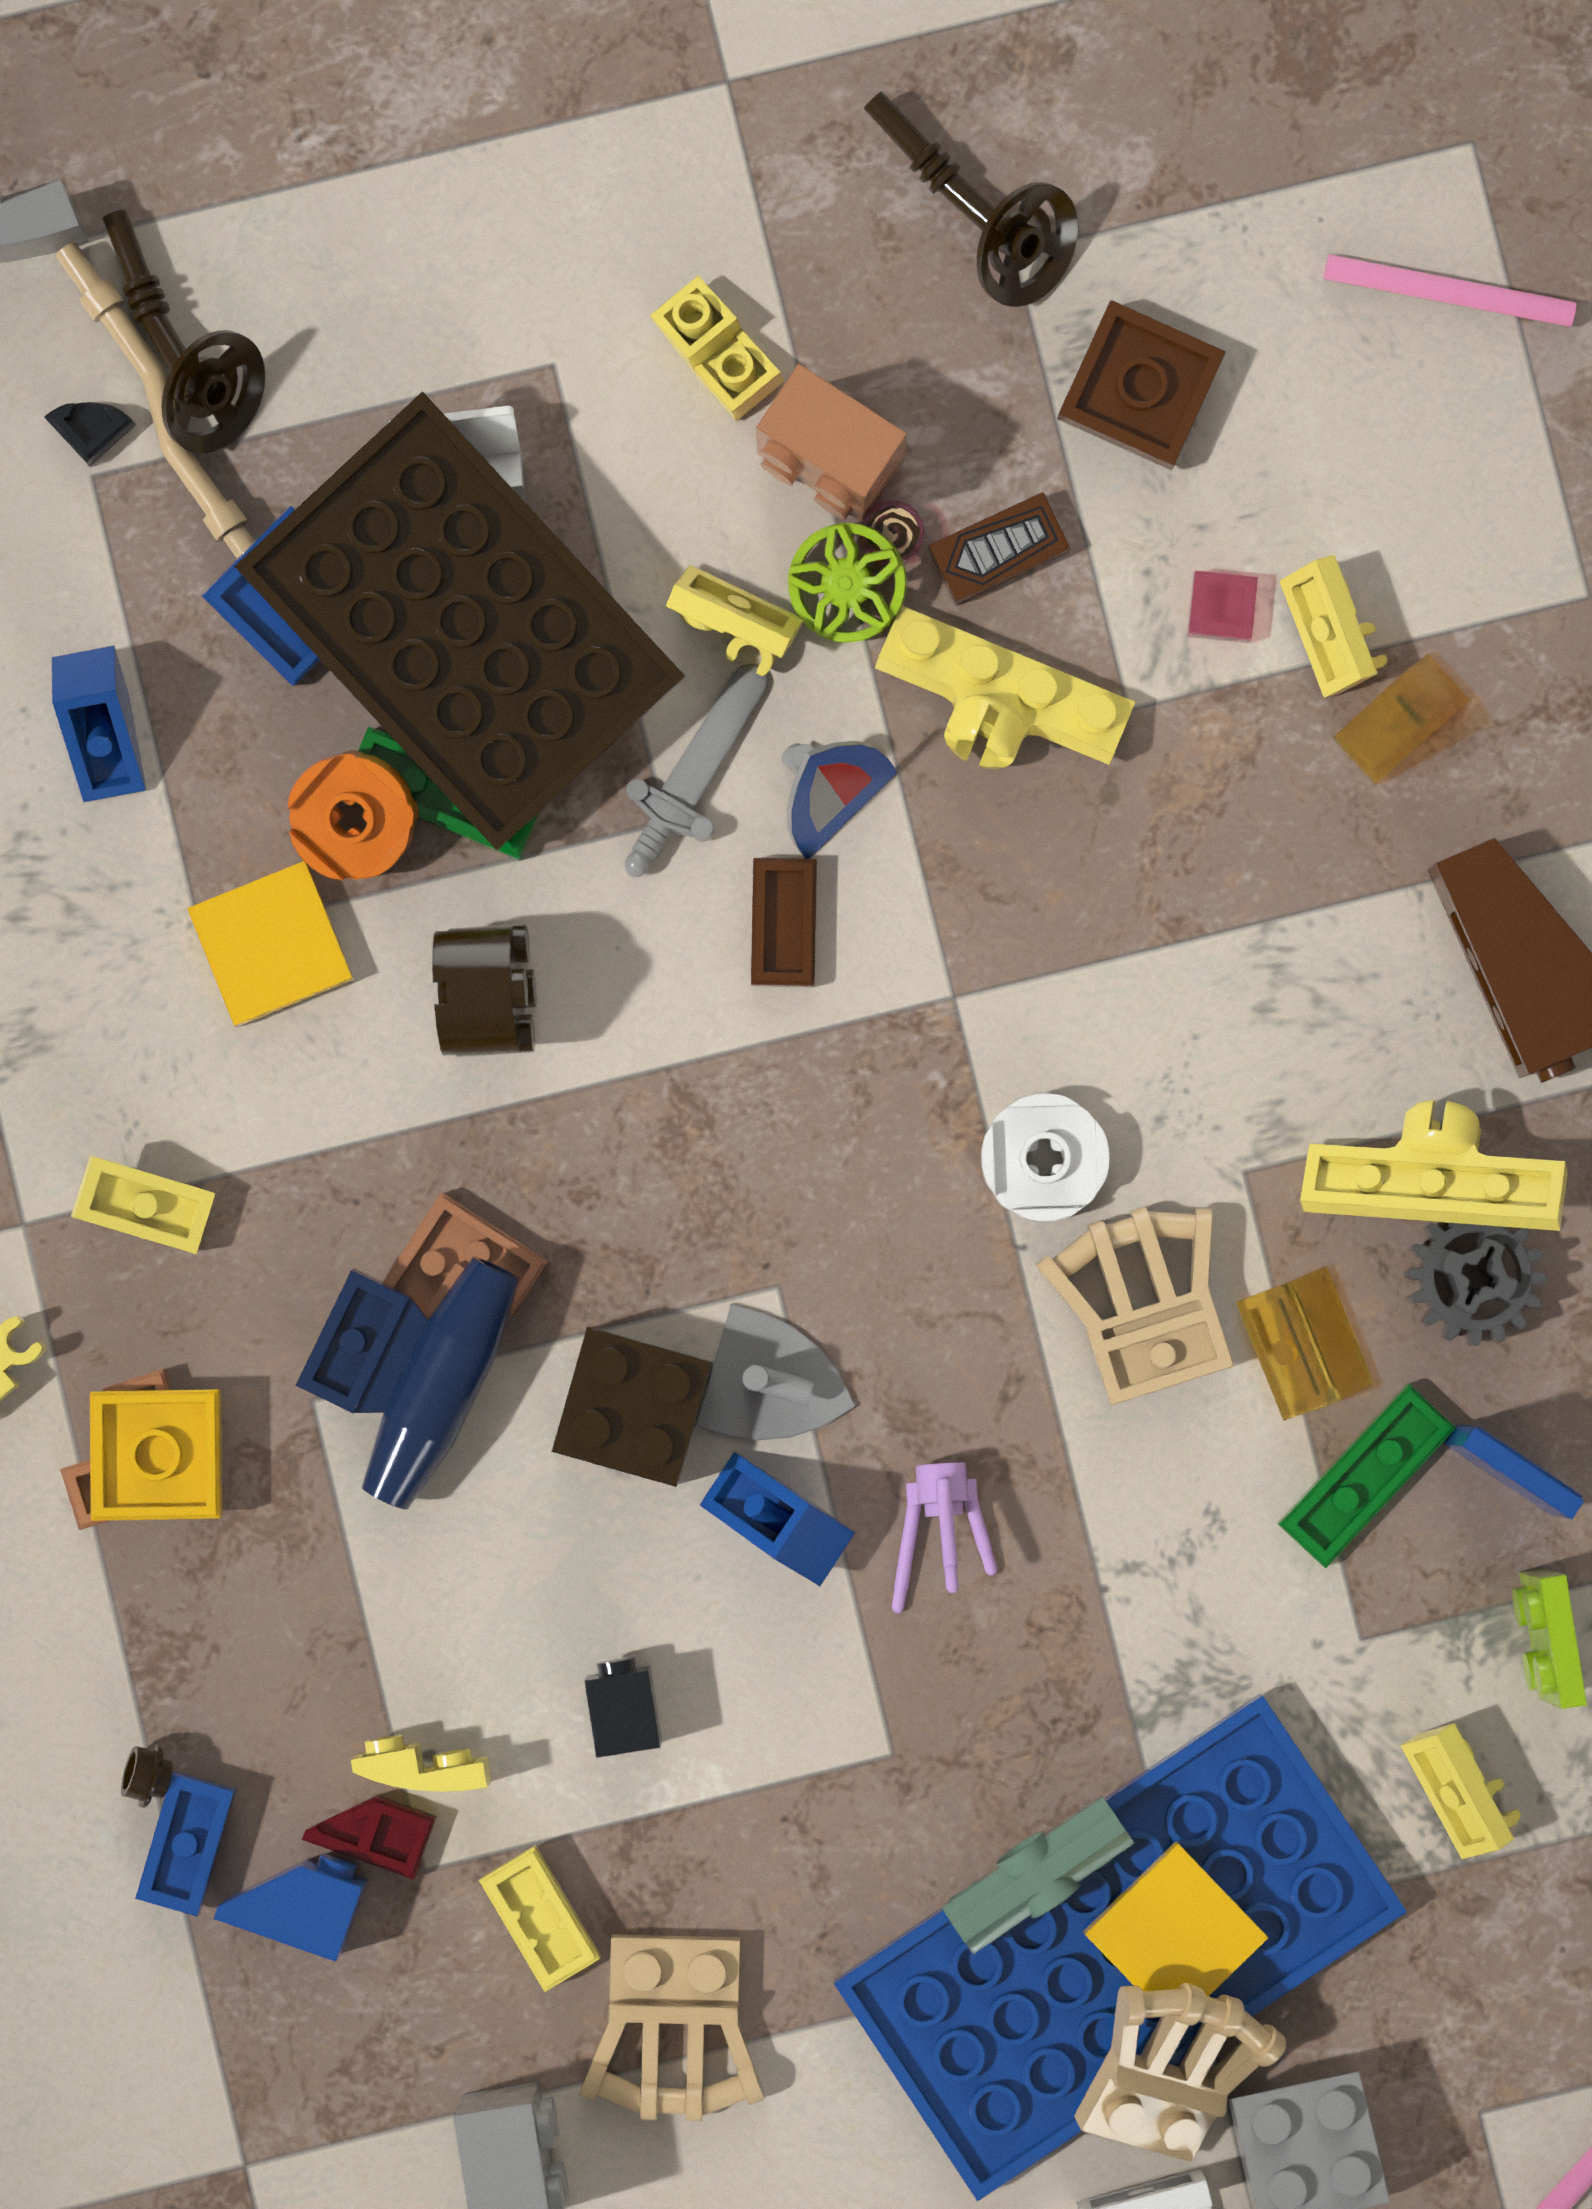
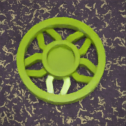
M838 523L814 532L800 545L789 568L788 591L796 614L804 619L803 623L814 633L831 641L858 642L879 634L895 620L905 601L907 573L898 549L884 534L864 524ZM851 533L872 540L882 550L865 553L859 559V548ZM837 534H840L848 551L847 557L838 559L835 554ZM827 538L825 557L829 565L821 561L804 563L810 551L819 542ZM889 558L890 563L878 575L873 576L868 564L871 561ZM818 571L822 574L821 585L816 586L801 579V573ZM894 572L895 591L892 602L888 607L882 593L875 590L874 585L883 584ZM801 589L812 595L824 594V597L817 603L815 617L807 608ZM868 598L872 599L882 618L878 619L864 611L861 604L867 601ZM831 603L839 607V613L826 626L824 625L826 609ZM850 608L853 609L857 618L871 625L860 631L846 632L838 630L849 618Z

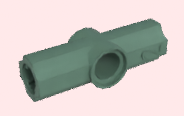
M1101 1795L1046 1834L1044 1831L1037 1832L1017 1844L996 1861L995 1865L997 1867L949 1898V1901L941 1905L964 1943L975 1954L1028 1916L1037 1918L1062 1903L1080 1887L1079 1881L1109 1863L1121 1852H1125L1134 1842Z

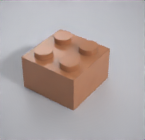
M799 363L756 427L757 454L764 458L761 463L762 468L787 485L792 486L796 479L817 492L814 501L827 512L842 520H846L848 515L851 514L863 522L904 460L906 432Z

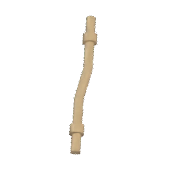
M76 242L67 244L55 254V257L82 293L79 301L92 320L103 323L141 377L162 454L206 514L202 521L216 541L224 540L238 559L254 542V539L244 527L248 520L233 499L225 500L194 454L175 443L167 433L162 419L161 408L163 390L167 380L165 368L121 307L125 301L110 279L104 281L101 279Z

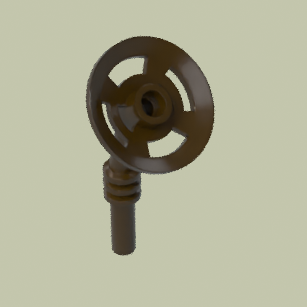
M882 91L873 97L864 107V110L912 161L910 165L912 172L920 170L922 173L919 179L923 183L931 182L929 190L932 193L940 191L983 231L977 250V273L981 286L987 295L1003 305L1021 307L1041 299L1050 292L1066 272L1074 255L1078 239L1077 211L1068 194L1052 184L1035 182L1011 192L994 208L958 174L960 166L957 163L948 164L951 156L947 152L943 154L938 153L941 148L938 142L930 144ZM1045 200L1050 204L1055 215V232H1051L1049 217L1040 208ZM1021 201L1019 209L1012 211L1004 217V214L1011 207ZM1032 216L1036 220L1037 228L1028 223ZM999 252L1005 255L1003 263L1000 259ZM1042 252L1048 254L1049 256L1040 270L1029 280L1020 284L1019 271L1031 265ZM988 256L993 269L1000 274L999 284L991 274Z
M117 210L103 217V222L127 282L123 287L124 295L131 297L128 300L129 308L136 310L133 313V319L136 323L143 324L170 371L164 386L161 404L165 429L175 443L194 453L217 451L229 445L244 432L259 408L265 388V365L261 352L249 338L230 330L208 333L185 348L166 315L170 311L169 304L166 301H162L165 298L164 291L161 288H157L160 285V280L158 276L151 275L127 211ZM211 346H230L219 358L211 355L198 358V353ZM242 366L243 381L241 391L235 405H232L231 402L238 385L237 367ZM213 415L218 423L213 428L203 432L187 431L191 416L206 418Z

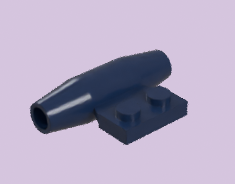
M473 1256L428 1319L412 1296L355 1268L350 1271L295 1386L353 1414L383 1413L362 1484V1489L365 1492L394 1507L404 1510L409 1509L454 1445L497 1356L519 1282L518 1276L492 1262Z

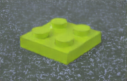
M1545 1568L1519 1572L1521 1587L1513 1588L1512 1598L1519 1627L1528 1626L1532 1651L1523 1652L1522 1656L1528 1689L1530 1691L1538 1690L1539 1699L1559 1709L1587 1706L1566 1575Z

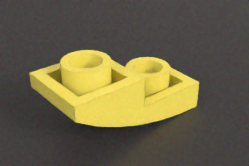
M699 276L694 278L650 315L654 324L685 363L735 421H738L784 383L781 372L741 329L736 316Z
M402 1734L365 1741L366 1752L357 1754L351 1759L353 1773L372 1781L411 1790L435 1792L466 1791L488 1788L492 1782L488 1756L472 1759L470 1748L452 1750L432 1755L434 1766L425 1768L420 1742L404 1745Z

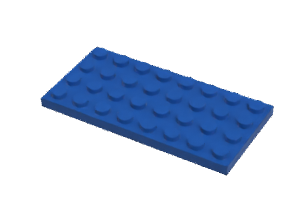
M1258 1694L1104 1798L1134 1844L1128 1847L1125 1852L1118 1854L1109 1863L1079 1881L1080 1887L1050 1911L1037 1918L1028 1916L973 1954L941 1907L834 1979L835 1987L977 2202L1082 2132L1074 2115L1111 2049L1119 1988L1121 1986H1134L1090 1941L1083 1931L1175 1841L1184 1848L1268 1936V1939L1208 1996L1215 1999L1221 1995L1238 1998L1243 2002L1244 2010L1251 2016H1254L1407 1912L1262 1694ZM1161 2017L1145 2018L1143 2024L1139 2025L1136 2046L1137 2055H1141ZM1198 2021L1195 2025L1188 2026L1168 2064L1180 2065L1203 2022Z

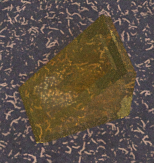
M1426 654L1390 684L1332 739L1375 785L1465 706L1470 699L1429 654Z

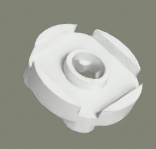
M1034 1094L1018 1099L997 1115L984 1136L981 1148V1169L986 1185L1002 1207L1027 1220L1037 1222L1058 1221L1074 1215L1092 1202L1108 1174L1109 1146L1101 1126L1094 1120L1089 1111L1082 1108L1078 1103L1068 1097L1057 1094ZM1038 1140H1050L1051 1149L1063 1154V1163L1052 1166L1051 1176H1040L1037 1166L1027 1164L1026 1155L1028 1152L1037 1150Z

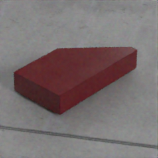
M376 1795L307 1828L302 1840L414 1880L437 1816Z

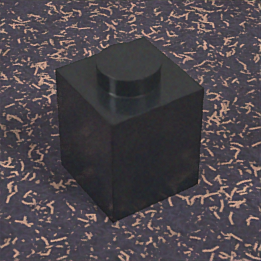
M635 1657L597 1663L598 1674L587 1676L584 1680L596 1758L660 1748L662 1736L651 1666L636 1668Z

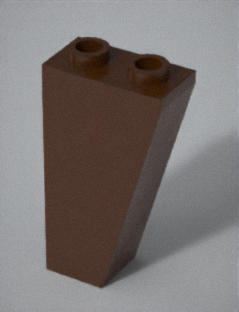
M1496 838L1435 863L1427 871L1518 1077L1522 1078L1536 1072L1540 1083H1543L1576 1069L1572 1056L1592 1048V952Z

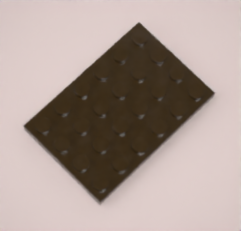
M423 391L234 566L497 851L685 678V675Z

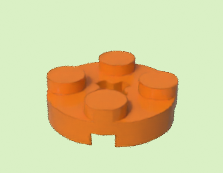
M349 750L341 754L325 757L308 768L294 784L289 795L287 810L290 809L289 821L292 828L289 833L296 852L307 865L328 878L344 880L345 878L355 880L361 878L368 879L376 877L391 868L409 848L414 836L415 823L419 815L417 802L412 797L410 788L401 774L384 760L357 750ZM340 801H344L350 806L357 802L364 808L365 811L362 817L367 822L364 831L356 826L348 831L340 827L338 823L343 816L342 812L337 808Z

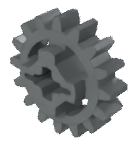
M1447 1222L1448 1228L1443 1230L1433 1223L1427 1224L1423 1229L1431 1240L1428 1246L1413 1244L1409 1249L1415 1257L1421 1259L1420 1267L1404 1271L1405 1278L1419 1281L1420 1290L1407 1297L1409 1303L1425 1302L1429 1307L1421 1322L1425 1326H1430L1442 1320L1445 1323L1442 1338L1447 1341H1452L1460 1330H1465L1468 1346H1479L1482 1331L1487 1330L1494 1342L1505 1341L1503 1325L1507 1322L1517 1329H1524L1528 1324L1520 1310L1523 1306L1540 1308L1542 1304L1539 1298L1530 1293L1531 1286L1547 1282V1275L1540 1272H1532L1531 1263L1544 1255L1542 1249L1525 1250L1522 1245L1530 1230L1528 1228H1518L1510 1233L1506 1230V1227ZM1467 1233L1480 1234L1478 1239H1475L1471 1250L1459 1254L1452 1250L1444 1249L1456 1237ZM1505 1248L1514 1261L1516 1280L1507 1275L1501 1256ZM1482 1258L1483 1266L1481 1273L1489 1278L1487 1287H1474L1470 1292L1467 1290L1469 1279L1461 1274L1463 1266L1477 1265ZM1434 1273L1443 1276L1450 1293L1446 1303L1447 1307L1436 1291ZM1494 1299L1507 1304L1493 1316L1480 1320L1471 1319L1472 1315L1476 1314L1480 1303Z

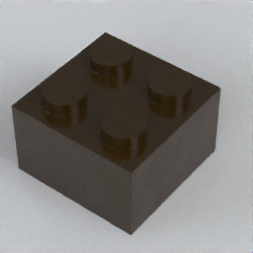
M587 1327L552 1452L677 1487L713 1362Z

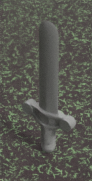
M752 664L743 665L733 673L660 791L646 784L641 779H634L628 783L626 793L630 801L635 803L650 818L632 848L634 851L625 860V870L631 877H640L649 870L650 861L654 862L671 833L693 837L701 842L708 841L713 837L714 826L711 820L696 813L693 809L766 689L767 677L766 675L760 676L756 674L758 666Z

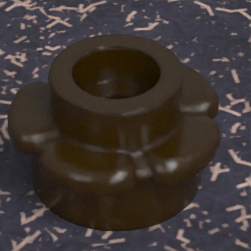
M155 1745L151 1749L134 1746L127 1759L122 1777L121 1795L139 1800V1807L146 1808L150 1804L152 1797L162 1799L167 1792L172 1775V1761L163 1759L162 1746Z

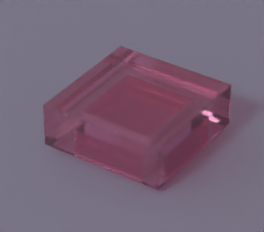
M1195 571L1192 580L1187 637L1250 643L1253 633L1258 577Z

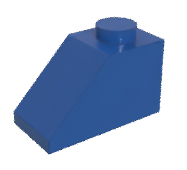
M115 646L52 657V703L83 802L146 791L130 697Z
M736 1452L732 1454L700 1503L701 1507L770 1557L818 1586L822 1585L855 1534L853 1530Z
M321 1854L318 1862L306 1859L226 1898L217 1907L213 1919L336 1962L344 1951L368 1880L355 1875L357 1869L355 1864L335 1856Z

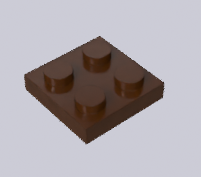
M1110 300L1057 419L1172 471L1226 351Z

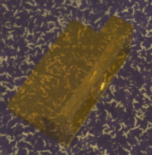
M1326 1267L1316 1269L1291 1281L1236 1302L1283 1421L1334 1404L1373 1384V1379L1330 1272Z

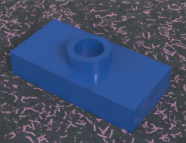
M176 1771L172 1773L135 1899L196 1917L201 1913L237 1789Z

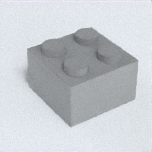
M1359 2071L1228 2100L1252 2209H1365L1390 2203Z
M540 2082L463 2094L453 2118L468 2209H566L565 2201H569V2190L564 2162L553 2163L550 2150L555 2148V2137L559 2136L556 2107L553 2097L542 2099Z

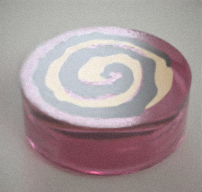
M896 500L881 502L868 511L862 524L878 530L890 539L898 549L904 564L913 560L921 550L924 540V524L918 512L907 503ZM861 536V543L866 553L882 550L875 542ZM888 558L877 560L874 562L883 566H887L890 563V560Z

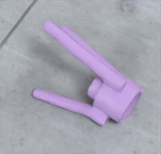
M966 1462L915 1466L916 1482L906 1483L907 1509L892 1600V1610L895 1613H901L904 1610L922 1505L925 1508V1517H939L943 1569L945 1572L946 1590L948 1592L955 1593L959 1588L954 1515H963V1502L986 1574L993 1576L998 1571L978 1502L976 1479H967Z

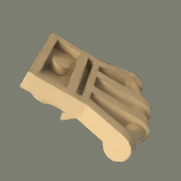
M1146 1206L1131 1210V1217L1108 1225H1105L1103 1220L1087 1224L1088 1231L1056 1257L1051 1259L1047 1255L1035 1265L1046 1281L1085 1326L1110 1405L1234 1367L1208 1287L1212 1209L1195 1208L1194 1214L1148 1211ZM1157 1237L1192 1240L1190 1293L1176 1297ZM1139 1242L1159 1302L1133 1310L1114 1249ZM1096 1256L1099 1260L1116 1316L1105 1320L1098 1316L1069 1280L1070 1277Z
M612 1934L609 2022L578 2095L594 2101L596 2096H599L639 2113L640 2120H657V2114H686V2121H702L703 2115L747 2099L749 2105L765 2100L757 2071L738 2022L740 1937ZM626 2023H643L641 2086L606 2072ZM660 2023L688 2024L686 2088L658 2087ZM704 2025H721L738 2075L703 2087Z
M1183 1983L1173 1990L1142 1992L1139 1985L1121 1986L1117 1995L1111 2049L1074 2117L1083 2132L1192 2162L1215 2118H1223L1226 2114L1229 2093L1259 2066L1266 2067L1272 2065L1282 2056L1286 2048L1285 2036L1272 2025H1261L1244 2010L1243 2002L1235 1997L1221 1995L1217 1999L1208 1997L1201 1987L1188 1983ZM1161 2017L1141 2055H1137L1136 2046L1139 2025L1143 2024L1145 2018ZM1198 2021L1203 2022L1179 2067L1168 2064L1188 2026H1193ZM1235 2035L1242 2041L1208 2073L1227 2037Z

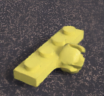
M904 606L901 607L896 615L875 666V669L941 695L953 703L954 710L944 734L946 744L955 755L967 761L977 736L988 739L986 749L978 767L996 770L1011 765L1015 760L1023 739L1028 735L1040 736L1109 765L1135 704L1130 699Z
M1426 1100L1415 1104L1405 1113L1401 1140L1395 1147L1382 1149L1309 1143L1300 1198L1304 1212L1560 1231L1568 1175L1566 1161L1497 1157L1479 1153L1480 1122L1474 1111L1464 1105L1451 1101L1446 1102L1441 1130V1122L1433 1120L1435 1101Z

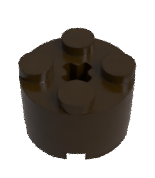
M527 924L450 928L448 931H436L434 933L432 974L433 983H437L439 1004H434L437 1035L443 1056L456 1055L457 1057L530 1053L535 1051L533 1015H525V1008L536 1007L537 1004L534 969H522L521 963L529 962L530 958Z

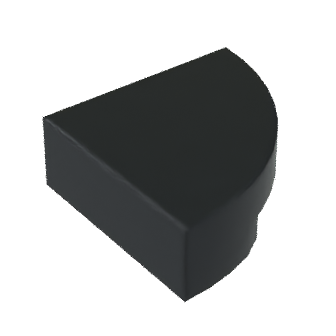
M93 402L64 404L44 416L49 424L89 467L136 426L135 422L120 409L111 405Z

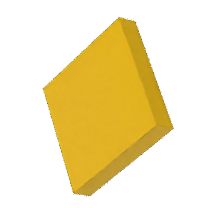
M304 861L187 908L235 1027L354 980L310 868Z
M221 1389L90 1392L91 1521L223 1518Z
M1177 1841L1083 1931L1090 1941L1134 1986H1140L1142 1992L1173 1990L1183 1983H1188L1201 1987L1206 1996L1213 1993L1268 1939V1936Z

